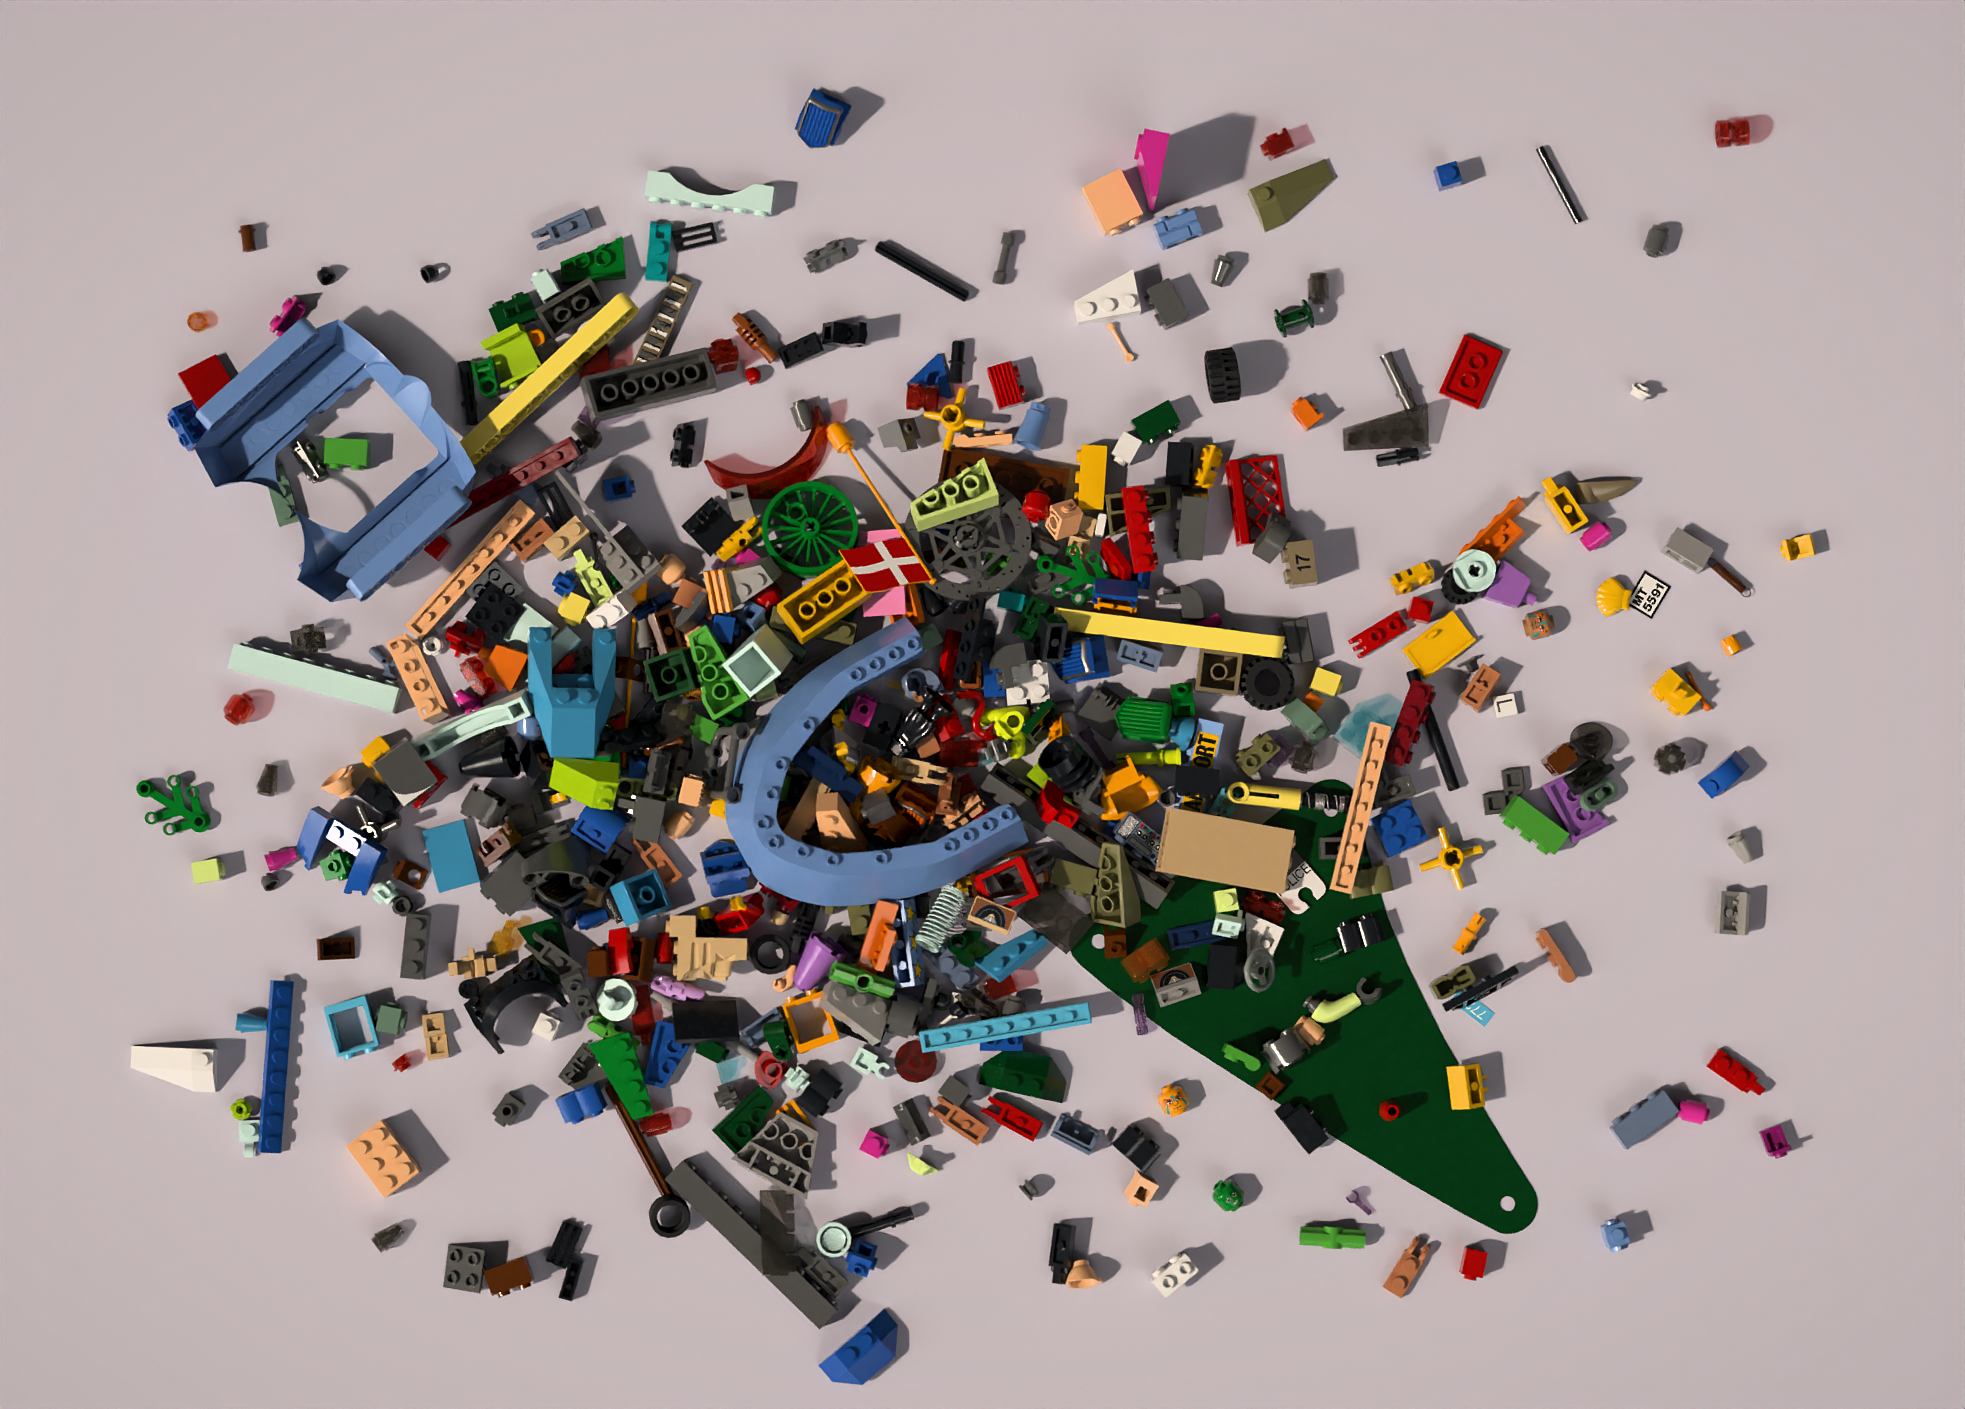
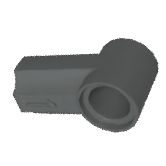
M1031 528V534L1035 537L1034 542L1031 543V551L1039 555H1048L1054 560L1061 544L1037 533Z

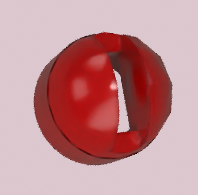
M751 367L744 370L750 386L760 381L761 372L758 368Z

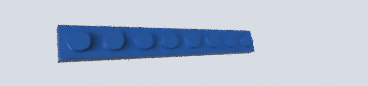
M270 980L258 1139L259 1153H281L294 981Z

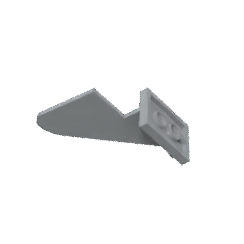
M558 470L554 472L609 539L597 549L598 557L629 595L663 568L628 525L612 537Z

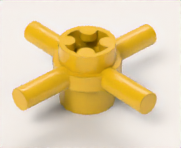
M959 388L955 404L945 406L941 412L924 411V418L942 421L943 426L947 429L942 446L944 450L950 451L955 433L963 431L966 426L984 429L986 426V421L968 418L962 409L967 393L966 389Z
M1438 828L1437 831L1443 848L1439 852L1438 858L1419 864L1420 870L1424 872L1441 866L1444 870L1451 871L1456 889H1463L1465 886L1459 868L1462 866L1464 858L1483 853L1482 847L1477 845L1460 850L1456 846H1451L1446 828ZM1450 852L1451 855L1457 856V859L1453 861L1454 864L1450 865L1447 862L1446 853Z

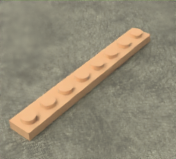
M519 499L405 626L420 640H423L464 595L465 590L493 563L536 513Z
M1370 722L1331 880V890L1347 894L1352 893L1391 726Z

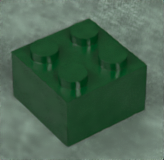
M690 647L679 648L643 661L656 702L667 701L701 689L700 683L697 680L698 674Z

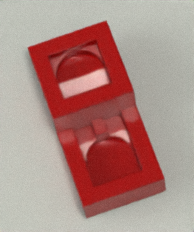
M624 927L609 930L608 948L612 975L634 971L630 949L634 948L630 928Z

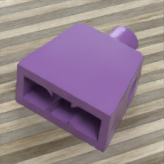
M1503 560L1495 573L1493 583L1488 587L1483 598L1517 608L1521 601L1533 606L1538 594L1527 589L1531 579Z

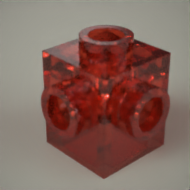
M731 338L726 340L717 339L712 342L707 354L716 375L735 371L739 362V351L737 346L733 345Z

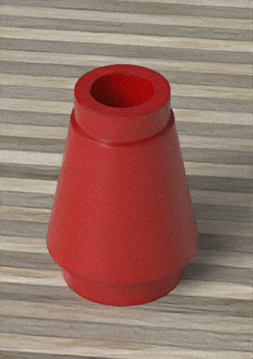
M668 932L657 933L655 950L657 964L674 963L676 955L674 954L672 939L669 937L670 933Z
M1394 1100L1384 1101L1379 1108L1380 1116L1386 1121L1396 1120L1401 1112L1399 1104ZM1394 1107L1395 1114L1389 1115L1388 1109Z

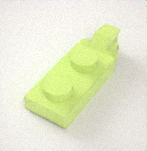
M582 549L573 552L578 561L574 565L575 571L593 604L597 607L612 597L613 593L601 571L593 570L594 560L592 557L586 558Z

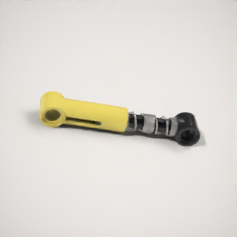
M1235 782L1227 789L1228 799L1235 804L1299 810V807L1305 806L1309 807V809L1314 807L1316 810H1337V812H1342L1343 814H1348L1352 795L1339 797L1334 795L1332 797L1321 793L1313 795L1306 792L1304 794L1301 789L1243 782ZM1234 787H1240L1243 790L1242 798L1237 799L1233 796L1232 791ZM1249 792L1268 794L1269 798L1249 796Z

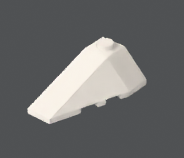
M132 1046L131 1068L192 1091L216 1092L218 1049Z

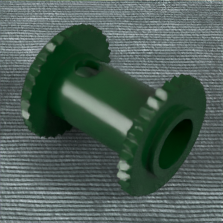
M1301 300L1303 307L1280 314L1277 309L1274 310L1275 323L1282 337H1287L1286 330L1305 323H1309L1311 328L1315 326L1312 310L1306 300Z

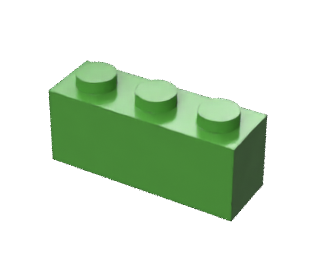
M1514 795L1500 814V817L1504 819L1502 823L1511 830L1516 828L1521 832L1519 835L1521 838L1529 843L1532 840L1538 845L1536 849L1545 855L1548 853L1555 855L1570 835L1520 796Z

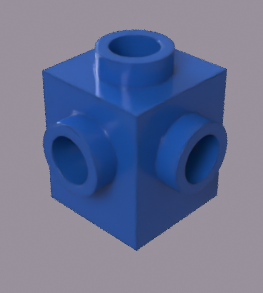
M857 1239L854 1250L849 1249L845 1260L849 1262L847 1271L867 1278L869 1270L874 1271L878 1258L874 1256L878 1246Z

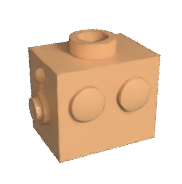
M1073 499L1050 505L1045 527L1055 540L1078 533L1083 512Z

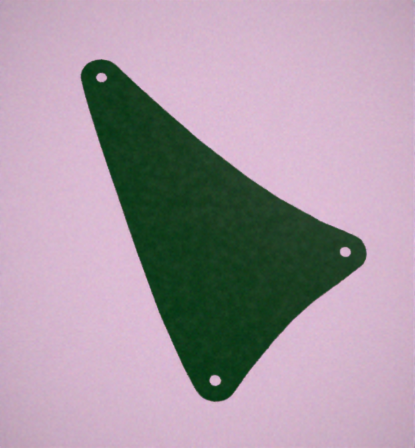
M1323 780L1315 783L1303 793L1308 792V794L1313 795L1321 793L1327 794V796L1333 797L1336 795L1339 797L1352 795L1353 789L1338 780ZM1302 806L1301 808L1299 807V810L1282 808L1262 824L1295 831L1296 843L1294 850L1325 884L1326 891L1318 900L1315 899L1309 888L1304 887L1299 890V899L1309 906L1301 914L1291 912L1276 893L1178 875L1172 878L1175 883L1157 909L1139 898L1141 921L1125 928L1126 957L1106 959L1104 947L1096 949L1092 946V937L1096 934L1104 936L1103 924L1092 922L1091 913L1082 916L1074 924L1069 935V948L1075 960L1108 989L1173 1037L1256 1090L1258 1089L1255 1085L1268 1071L1272 1072L1285 1084L1273 1098L1274 1101L1282 1105L1288 1100L1293 1108H1296L1299 1104L1303 1106L1308 1104L1315 1113L1312 1117L1316 1122L1321 1121L1328 1130L1326 1133L1475 1221L1502 1234L1520 1232L1533 1221L1538 1207L1536 1193L1484 1108L1452 1110L1447 1067L1459 1064L1446 1044L1405 961L1387 916L1381 894L1350 899L1349 894L1330 889L1336 860H1319L1318 839L1342 837L1347 814L1337 812L1335 816L1328 817L1324 814L1323 810H1316L1314 807L1309 809V807ZM1364 839V859H1360L1358 867L1362 866V870L1371 868L1366 839ZM1236 888L1239 910H1243L1242 918L1245 919L1246 912L1285 929L1273 955L1275 976L1272 984L1263 992H1255L1250 989L1246 980L1234 990L1205 987L1208 946L1210 944L1238 947L1247 958L1246 920L1244 930L1239 931L1237 939L1171 951L1167 930L1214 921L1217 913L1213 892ZM1238 910L1220 912V914L1236 917ZM1371 913L1373 917H1379L1386 941L1346 952L1340 955L1339 959L1323 966L1320 963L1315 964L1310 953L1314 951L1313 946L1331 938L1332 940L1336 938L1339 940L1336 928L1340 927L1339 923L1347 920H1352V923L1361 921V916ZM1112 925L1108 926V929L1110 930H1117L1120 928ZM1186 963H1191L1201 994L1160 1007L1150 976ZM1269 967L1265 968L1264 975L1266 979L1268 977ZM1362 977L1367 980L1362 988L1363 993L1372 994L1375 988H1382V995L1374 1004L1365 1005L1361 1003L1359 1007L1333 1022L1321 1023L1315 1021L1325 1029L1323 1032L1325 1035L1324 1039L1319 1045L1314 1043L1310 1046L1307 1043L1311 1052L1307 1054L1304 1051L1302 1059L1283 1071L1281 1068H1278L1279 1073H1274L1261 1053L1263 1051L1262 1047L1271 1039L1275 1041L1280 1039L1281 1033L1289 1027L1293 1029V1026L1303 1015L1311 1018L1312 1013L1308 1011L1309 1008L1303 1007L1304 1002L1311 994L1314 995L1315 1000L1318 998L1321 1001L1324 999L1335 1001L1352 992L1356 993L1357 984ZM1252 979L1257 986H1260L1259 979ZM1224 1044H1229L1257 1058L1260 1061V1068L1252 1071L1246 1068L1245 1062L1241 1060L1235 1063L1225 1058L1226 1053L1221 1051ZM1386 1100H1394L1400 1106V1115L1394 1121H1386L1380 1116V1105ZM1394 1107L1388 1109L1389 1115L1395 1114ZM1509 1196L1514 1199L1515 1207L1513 1210L1504 1211L1501 1208L1500 1201L1503 1197Z

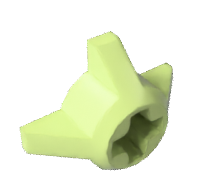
M907 1153L910 1169L919 1175L925 1176L938 1172L936 1168L911 1153Z

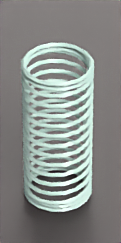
M951 885L943 887L942 893L939 894L937 901L934 902L935 905L932 906L933 909L930 910L931 914H928V918L925 919L926 922L923 923L924 926L921 927V930L918 931L919 934L915 938L917 944L934 953L939 952V947H942L940 943H944L942 939H946L947 931H950V927L953 926L951 922H955L954 918H958L956 915L960 914L958 910H962L963 902H966L968 896L963 891ZM947 901H949V902L955 904V905L958 906V907L953 906L952 904L948 903Z

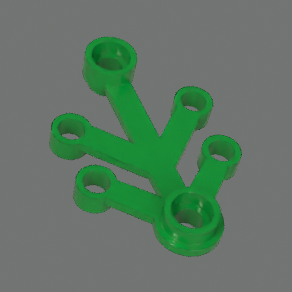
M1074 544L1067 546L1066 554L1071 557L1076 570L1054 563L1053 559L1048 555H1041L1036 560V567L1043 573L1053 571L1073 578L1061 585L1057 584L1052 587L1051 592L1056 598H1062L1065 592L1083 583L1094 585L1095 576L1087 573L1079 556L1080 550ZM1072 547L1076 548V553L1074 555H1070L1069 550ZM1090 551L1086 554V561L1092 565L1096 578L1114 579L1112 576L1104 574L1099 563L1100 557L1096 552ZM1095 554L1096 560L1090 562V555ZM1044 561H1049L1047 568L1042 567ZM1093 586L1082 592H1074L1071 596L1072 602L1076 605L1083 604L1086 598L1092 596ZM1056 588L1062 589L1060 595L1055 594ZM1080 594L1082 599L1076 602L1075 596Z
M171 775L167 779V784L172 788L175 801L156 791L151 781L143 780L138 783L136 790L141 797H151L169 808V810L157 813L148 812L145 815L146 823L154 825L158 821L177 816H183L188 820L178 824L166 823L163 826V832L169 836L187 829H192L199 833L209 829L211 819L207 813L202 812L198 797L200 791L197 787L189 786L185 791L186 796L191 799L193 810L191 812L185 807L180 786L181 778L179 776ZM176 777L178 783L173 786L171 779ZM143 785L148 786L146 793H143L141 790ZM194 788L196 790L195 796L191 797L189 795L190 789ZM151 814L155 815V820L153 822H150L148 820V817ZM198 818L203 819V824L201 826H198L196 824V820ZM169 825H172L174 828L172 833L167 832Z

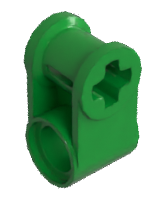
M488 356V359L478 362L471 361L472 370L482 395L488 399L497 397L500 392V386L492 356ZM488 383L494 384V389L491 392L484 391V387Z

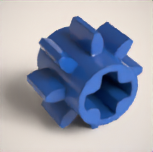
M568 570L565 574L560 571L552 582V585L556 587L554 592L564 597L565 593L567 595H570L571 592L573 593L578 585V582L575 581L576 575Z

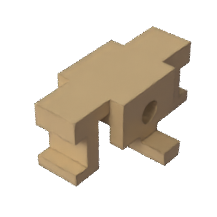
M474 948L467 949L468 956L461 957L462 962L448 963L449 976L464 974V979L486 976V972L499 970L497 958L485 959L484 955L475 956Z

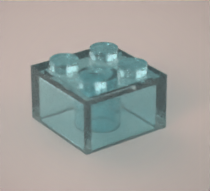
M1359 702L1331 738L1361 760L1370 722L1390 725Z

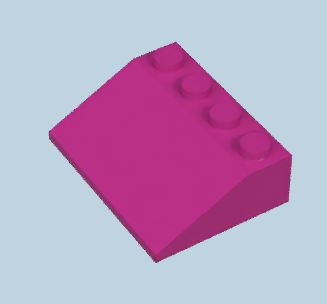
M1144 128V133L1138 136L1134 159L1138 160L1137 168L1148 209L1153 212L1170 133Z

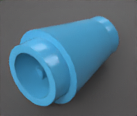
M243 1012V1014L237 1013L236 1030L241 1031V1033L266 1031L267 1018Z

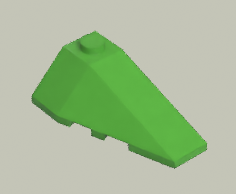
M707 625L688 635L693 661L695 662L698 674L697 680L700 683L702 702L713 721L756 698L755 695L749 697L722 666L729 656Z

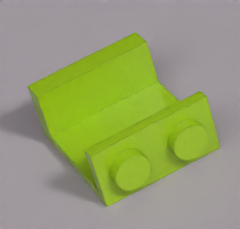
M516 323L480 342L483 349L490 352L503 380V383L500 384L501 388L510 390L518 388L522 381L526 380L542 365L523 324Z

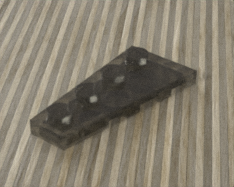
M1425 403L1342 428L1343 450L1428 447V404Z

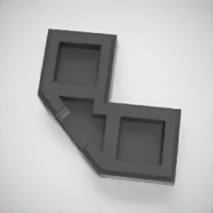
M1523 768L1501 770L1503 792L1482 794L1484 815L1501 814L1514 795L1520 796L1525 790Z

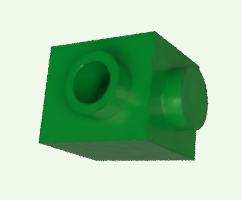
M1192 682L1171 684L1173 717L1195 716Z

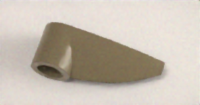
M1635 480L1575 483L1576 502L1578 505H1586L1614 499L1635 486Z

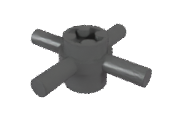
M363 803L355 806L363 823L359 831L379 844L386 840L389 831L401 826L398 819L386 824L379 821H371ZM386 856L381 865L389 862Z

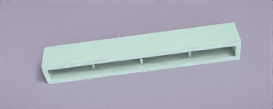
M241 641L240 645H233L227 666L230 670L382 711L396 713L402 689L397 687L398 683L385 680L384 684L376 682V677L364 675V678L357 677L356 672L344 669L343 673L335 671V666L324 663L322 667L314 665L315 661L303 658L302 662L294 660V655L282 652L281 656L273 654L274 650L261 647L260 651L253 649V644Z

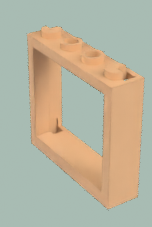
M404 633L387 641V647L422 721L434 725L452 716L417 640ZM421 709H425L427 715L424 716Z

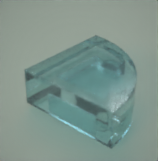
M738 1059L716 1064L722 1085L731 1081L738 1069Z

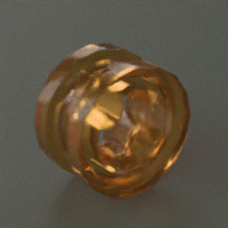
M194 312L188 317L187 324L193 332L200 333L207 328L208 321L202 313ZM196 317L203 319L201 321L202 326L199 328L197 325L195 327L192 326L194 324L193 319Z

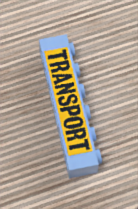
M1201 718L1198 719L1197 723L1195 722L1193 743H1189L1186 751L1189 761L1184 766L1214 769L1224 724ZM1177 792L1176 797H1179L1180 800L1179 805H1174V808L1204 814L1207 799L1199 798V794L1191 793V797L1178 796Z

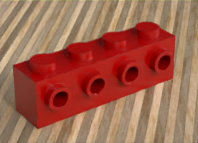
M1143 485L1122 487L1120 489L1132 571L1134 574L1155 571V565L1159 564L1157 552L1153 553L1152 544H1155L1154 531L1149 530V523H1152L1151 510L1146 509V502L1149 501L1148 489H1143Z

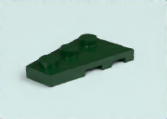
M758 1085L712 1131L734 1154H737L755 1137L774 1100Z

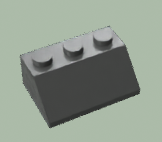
M588 277L538 307L535 311L554 340L597 314L606 303L592 279Z

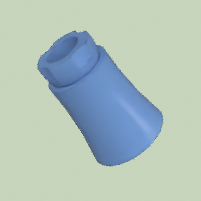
M1032 402L1013 441L1024 448L1040 451L1049 420L1050 408L1038 402Z

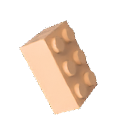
M385 1119L378 1121L346 1146L384 1198L390 1196L423 1171Z

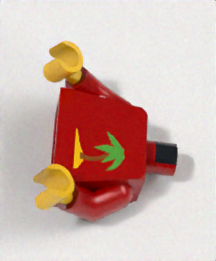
M759 893L744 897L736 896L735 899H729L730 904L720 912L712 911L710 913L709 907L697 908L698 918L710 919V921L715 922L723 936L749 929L765 912L762 906L764 900Z

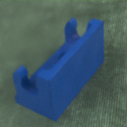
M1095 577L1092 603L1097 604V598L1130 601L1131 608H1135V602L1138 600L1137 582Z

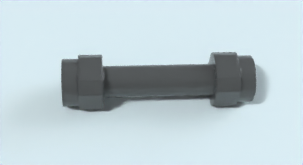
M1003 232L1001 240L1003 245L997 271H994L992 280L995 284L1005 285L1007 276L1005 271L1010 248L1014 245L1016 236L1012 233Z

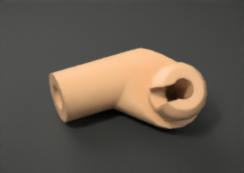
M788 964L786 975L773 981V988L778 992H784L793 987L795 983L793 976L798 966Z

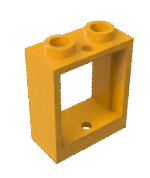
M818 988L805 992L806 997L798 999L797 995L785 999L786 1004L782 1005L799 1054L840 1040L832 1015L824 1010L832 1033L805 1043L801 1042L790 1008L817 998L821 999L822 991L819 992Z

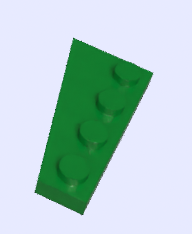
M630 1031L588 1043L632 1119L636 1120L653 1115L655 1112Z

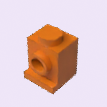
M1302 396L1292 403L1293 408L1290 412L1305 431L1324 417L1322 412L1319 415L1316 413L1318 409L1311 400L1308 402Z

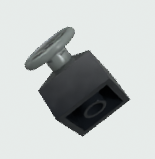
M1211 944L1208 946L1206 988L1234 990L1246 980L1250 989L1255 992H1263L1272 984L1275 976V963L1268 951L1257 949L1246 958L1238 947ZM1263 956L1260 962L1254 961L1256 957ZM1268 963L1269 972L1268 977L1266 979L1264 974L1265 967ZM1252 979H1259L1260 986H1257Z

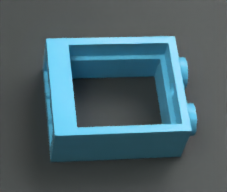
M368 995L323 1007L337 1057L343 1056L344 1060L357 1056L356 1052L364 1050L365 1054L377 1051L376 1046L382 1045L379 1033L375 1031L376 1022L374 1021ZM363 1006L373 1042L344 1050L334 1014Z

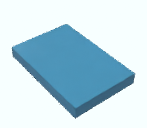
M464 820L422 831L439 893L481 882Z

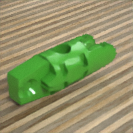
M598 1013L587 1024L589 1030L603 1039L628 1032ZM631 1035L637 1051L641 1042Z

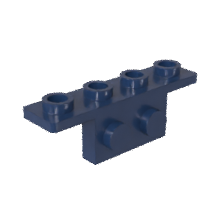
M803 744L792 762L835 793L838 792L843 799L852 804L864 789V786L847 774L848 770L845 769L846 765L838 759L834 761L828 757L829 753L820 746L816 748L813 745L810 748Z

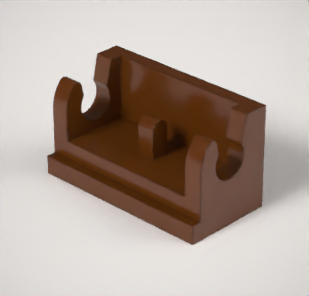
M508 821L482 843L487 853L480 846L477 848V852L484 861L485 867H488L499 861L523 841V838L511 821Z

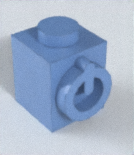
M1617 1218L1605 1221V1225L1600 1226L1605 1246L1610 1249V1252L1620 1251L1629 1247L1630 1239L1624 1221H1618Z

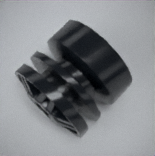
M1063 735L1051 741L1043 749L1038 759L1039 767L1049 778H1052V781L1064 793L1074 792L1083 787L1091 779L1096 769L1095 761L1071 735Z

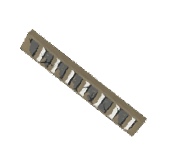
M673 275L632 365L660 358L693 283Z

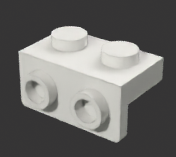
M1185 1252L1183 1254L1176 1253L1169 1259L1170 1264L1165 1268L1160 1266L1152 1273L1154 1277L1151 1280L1164 1297H1168L1198 1272V1269Z

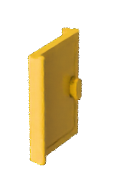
M1452 610L1402 650L1423 679L1426 680L1473 644L1476 638L1472 637Z

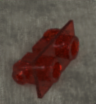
M476 656L467 658L460 664V671L467 682L473 679L476 681L470 687L478 699L480 698L484 701L489 695L498 692L494 681L484 672V665Z
M1247 890L1245 899L1241 904L1245 911L1258 916L1260 910H1263L1264 913L1261 918L1273 924L1281 923L1287 909L1280 901L1269 900L1260 892Z

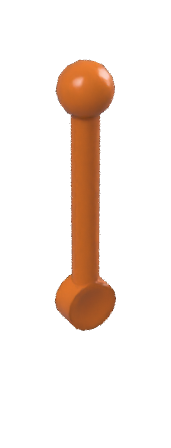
M1685 672L1693 688L1701 696L1700 700L1703 704V709L1709 711L1711 705L1706 702L1691 672Z

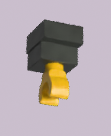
M548 792L531 795L536 815L553 810L552 804L568 800L567 795L561 792L549 796Z

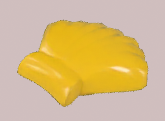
M1615 577L1605 580L1597 590L1596 603L1599 610L1605 617H1610L1622 609L1629 611L1632 590H1626Z

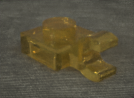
M507 920L502 933L495 931L486 951L507 959L516 941L510 937L516 923Z

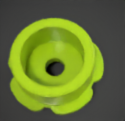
M237 1099L231 1105L230 1110L233 1112L235 1119H247L251 1115L252 1106L245 1099Z

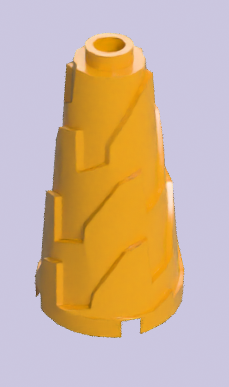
M871 755L864 757L856 774V781L862 784L864 789L852 804L848 801L846 804L853 819L859 823L860 830L869 820V818L864 819L860 807L863 805L860 798L884 787L889 795L893 793L902 779V774L897 777L900 771L896 767L879 757L875 762L871 761L873 757Z

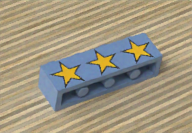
M915 899L892 901V903H896L899 906L893 922V927L898 937L896 944L891 947L896 988L926 984L921 946L915 942L916 935L919 934Z

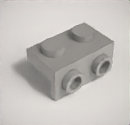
M1717 891L1715 934L1748 935L1751 906L1749 892Z

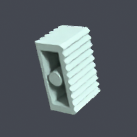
M540 269L532 274L531 283L544 304L562 294L548 269Z

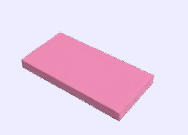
M897 529L859 532L860 547L880 541L903 539ZM905 585L883 592L872 593V598L863 603V617L907 614Z

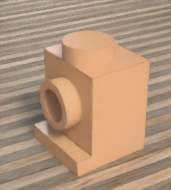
M1135 1170V1175L1124 1193L1129 1203L1146 1208L1159 1185L1154 1178Z

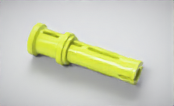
M1177 747L1175 750L1159 748L1157 752L1127 753L1134 765L1158 764L1160 767L1169 764L1181 765L1180 747ZM1116 753V758L1124 759L1123 755L1126 753ZM1117 760V766L1126 762V760Z

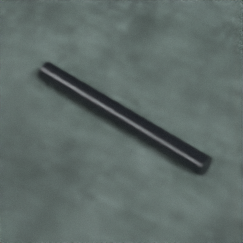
M1543 146L1537 148L1536 152L1574 223L1577 224L1583 221Z

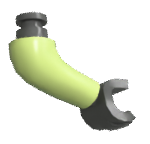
M1362 977L1357 984L1356 993L1352 992L1335 1001H1327L1326 999L1321 1001L1318 998L1315 1000L1314 995L1311 994L1304 1002L1303 1007L1309 1008L1308 1011L1312 1013L1311 1018L1315 1021L1329 1023L1345 1016L1359 1007L1361 1003L1365 1005L1374 1004L1380 999L1382 988H1375L1372 994L1363 993L1362 988L1367 980Z

